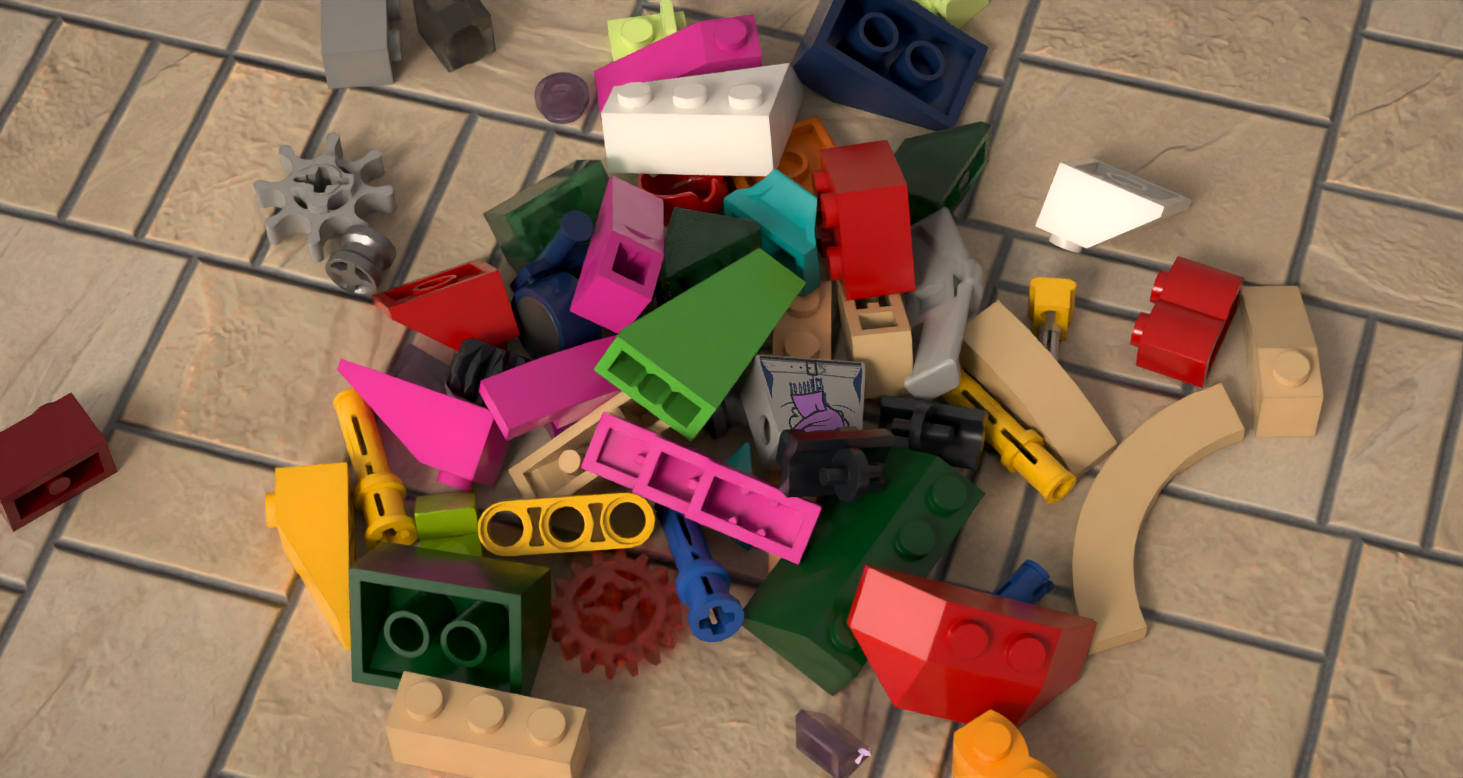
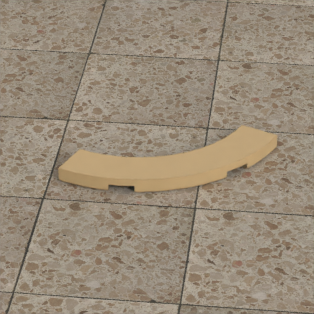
M1222 383L1194 392L1168 405L1143 422L1123 440L1106 460L1089 489L1080 511L1074 535L1071 564L1072 603L1075 615L1090 618L1097 622L1087 652L1088 655L1146 638L1147 625L1139 607L1134 581L1133 564L1136 541L1148 513L1158 499V494L1176 474H1182L1202 458L1224 447L1243 441L1245 428Z

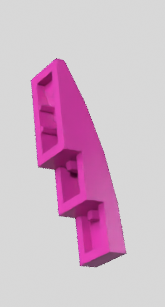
M617 335L541 357L481 380L479 393L506 441L550 422H553L556 428L559 429L582 419L620 393L621 390L593 370Z
M607 411L601 415L580 467L632 489V493L683 513L690 520L798 565L802 560L823 506L803 497L787 498L779 490V486Z

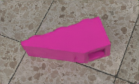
M613 175L611 176L569 311L617 334L623 328L633 323L652 300L664 258V208L662 199Z

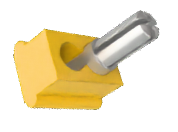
M1036 277L1030 280L1027 318L1032 321V334L1039 339L1043 346L1047 349V343H1051L1050 353L1058 362L1059 341H1066L1068 323H1071L1074 317L1077 284L1071 279Z

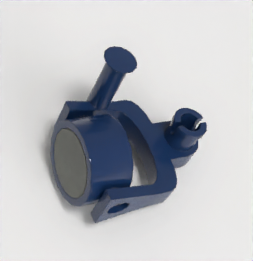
M571 210L563 215L561 219L562 227L534 262L525 265L509 285L514 293L511 300V308L520 333L518 338L523 348L533 360L601 339L600 325L569 311L579 280L570 273L562 272L563 270H572L580 275L589 245H578V243L587 241L594 233L592 220L582 211ZM668 262L661 265L652 300L660 292L662 282L668 276Z

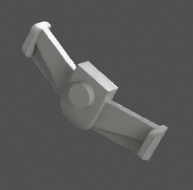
M943 207L911 225L913 262L922 283L915 286L916 291L905 292V311L910 324L911 335L919 346L913 373L906 377L904 382L906 389L917 400L927 402L947 393L960 384L961 369L959 355L967 319L978 309L983 294L982 267L976 260L971 259L947 207Z

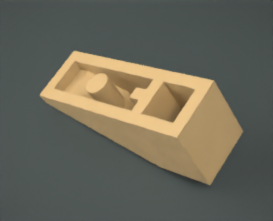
M839 280L834 281L847 361L865 363L864 399L880 402L881 395L898 397L899 395L911 394L906 389L904 381L906 377L913 373L912 335L900 293L847 301Z
M1243 287L1240 307L1255 437L1315 436L1324 394L1318 348L1299 287Z
M621 391L508 469L523 498L593 494L617 484L580 468L601 415L606 411L685 445L690 441ZM703 427L696 435V437L705 432ZM568 506L556 509L553 514L568 508Z

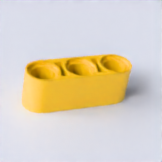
M630 491L507 499L492 504L483 512L478 522L477 531L483 546L488 551L499 556L622 549L639 546L646 541L654 529L656 515L653 505L647 498ZM624 502L635 503L644 511L646 518L645 526L637 535L623 536L612 527L611 513L618 504ZM564 506L577 509L582 514L585 522L584 531L581 536L570 541L557 537L552 531L550 524L554 511ZM500 511H512L522 520L524 527L523 535L517 543L511 545L502 544L493 537L490 529L491 520Z

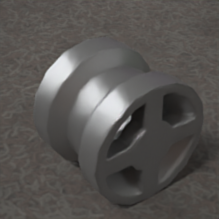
M352 225L346 229L341 238L342 249L331 254L325 269L331 280L340 288L358 296H371L375 294L382 281L380 272L389 269L397 255L396 249L388 238L373 228L363 225Z

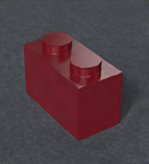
M72 392L55 402L42 405L32 415L0 432V513L13 532L117 473L106 439Z

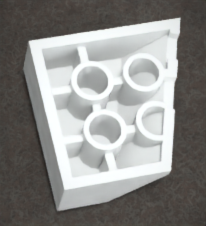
M790 63L650 82H631L614 86L601 112L608 173L767 176L773 169L778 168L805 97L804 86Z

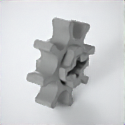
M335 132L329 133L326 136L327 148L322 155H317L315 159H301L295 155L291 146H281L279 148V155L283 171L289 174V176L280 182L257 180L253 184L260 208H283L278 214L268 217L264 221L270 244L279 245L288 235L293 233L309 234L307 237L308 249L313 262L324 260L323 247L328 239L334 238L335 235L344 234L346 229L352 225L369 227L368 223L361 219L365 214L375 211L393 214L397 210L392 186L373 187L367 185L370 181L383 176L385 173L380 150L371 149L362 159L357 161L342 160L343 151L340 137Z

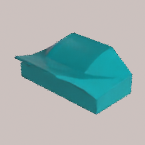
M773 169L763 180L754 186L735 190L724 197L725 241L744 255H748L760 248L806 282L799 293L803 298L820 287L816 239L818 197L778 169Z

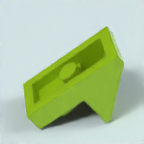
M476 489L471 490V492L458 491L416 497L414 515L420 547L483 557L482 543L477 531L479 511Z

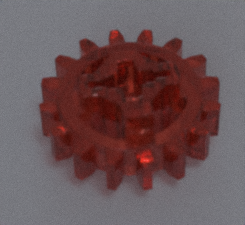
M617 549L614 560L605 562L599 551L592 552L593 566L587 569L576 561L571 563L572 581L557 578L554 583L556 598L551 599V637L553 642H560L562 657L565 661L580 655L581 671L585 674L592 671L596 664L603 665L606 679H613L618 666H626L627 671L632 677L637 676L639 672L638 661L644 658L655 666L660 664L659 646L674 649L676 645L675 628L682 627L683 622L682 609L679 606L680 599L675 585H669L668 570L662 566L650 572L649 557L644 553L634 563L627 562L624 549Z

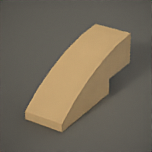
M999 300L966 323L959 355L960 365L993 395V398L1026 430H1035L1044 439V448L1067 471L1073 473L1076 480L1117 449L1116 440L1076 383L1043 344Z

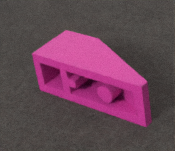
M754 14L699 21L595 70L594 79L600 117L614 86L631 82H650L762 67V53Z
M344 359L340 360L337 368L340 374L420 463L440 469L437 481L471 492L474 482L495 487L511 439L506 441L488 409Z

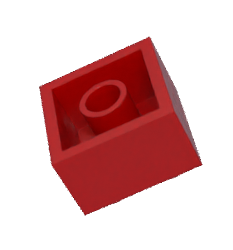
M881 140L819 149L821 170L812 171V186L814 195L818 197L817 206L821 205L823 223L817 224V238L820 255L822 258L826 257L830 281L839 280L847 301L916 291L907 183L888 141Z

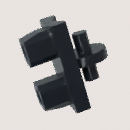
M881 395L878 429L890 431L895 436L893 444L895 446L936 455L952 467L980 471L989 411Z
M856 426L837 427L835 431L806 432L803 429L783 430L780 434L776 461L783 468L779 490L787 498L837 495L844 502L860 501L866 493L884 492L886 484L885 460L888 452L893 447L895 436L887 429L859 430Z

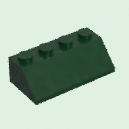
M893 445L885 460L886 484L884 492L866 493L864 498L857 502H844L837 495H827L820 504L823 508L800 564L798 565L780 558L743 608L744 622L742 626L831 696H834L855 678L867 662L865 654L846 623L865 564L926 578L986 494L936 455Z

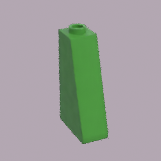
M758 248L623 328L593 370L692 442L741 376L806 282Z

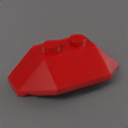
M865 564L846 622L895 708L964 724L970 723L988 710H993L1006 717L1016 728L1024 724L1078 681L1097 626V622L1090 618Z

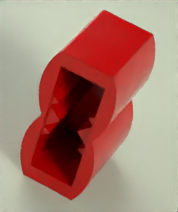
M1180 256L1176 258L1170 272L1161 269L1155 279L1150 295V302L1155 305L1150 314L1144 312L1139 314L1132 331L1130 345L1138 347L1136 366L1203 388L1213 368L1221 344L1226 338L1237 312L1245 277Z

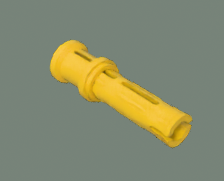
M354 388L346 389L334 398L333 406L338 414L347 452L357 480L352 497L355 508L360 513H363L367 525L364 533L366 547L370 551L382 541L411 546L418 538L416 522L407 516L403 501L407 495L404 482L396 474L391 473L372 408ZM390 528L396 531L394 536L391 535Z

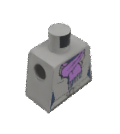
M756 354L739 386V392L761 464L769 470L782 471L783 468L776 461L780 434L783 430L803 429L806 432L835 431L837 427L852 426L863 430L865 363Z

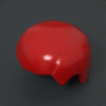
M640 173L637 181L638 188L663 200L664 227L677 231L696 228L711 220L724 206V197L728 196L729 193L726 175L658 174L655 177H651L650 174Z

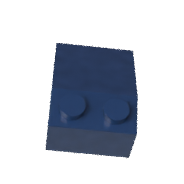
M820 0L793 57L791 66L802 84L832 102L949 135L955 128L989 47L912 0Z

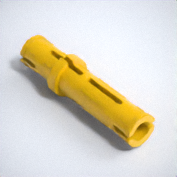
M960 365V384L941 396L949 405L976 409L971 404V402H975L982 410L989 411L988 416L995 424H992L989 420L987 421L985 440L1001 455V464L1012 474L1019 473L1043 496L1048 504H1056L1064 499L1075 486V475L1067 471L1044 448V439L1035 430H1026ZM1011 441H1015L1036 464L1031 463Z

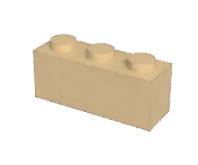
M407 671L403 672L385 724L395 762L471 778H582L592 745L587 708Z

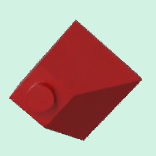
M479 258L371 295L375 307L392 320L456 351H459L463 340L470 338L482 340L506 350L508 348L506 341L520 336L499 270Z

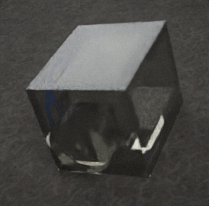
M413 0L418 32L448 73L467 64L475 63L484 56L496 51L491 14L480 0Z

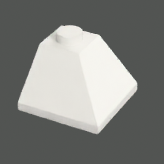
M1092 157L1060 162L1035 227L1051 233L1049 241L1054 245L1080 253L1083 247L1091 248L1102 245L1189 210L1192 199Z

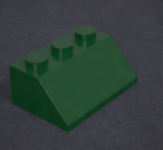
M384 541L380 542L349 567L352 682L397 690L403 672L407 671L530 697L552 626L551 568Z

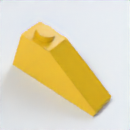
M348 463L275 468V492L265 493L267 526L269 529L278 528L284 552L345 650H351L349 567L356 562L355 505L352 497L354 488Z

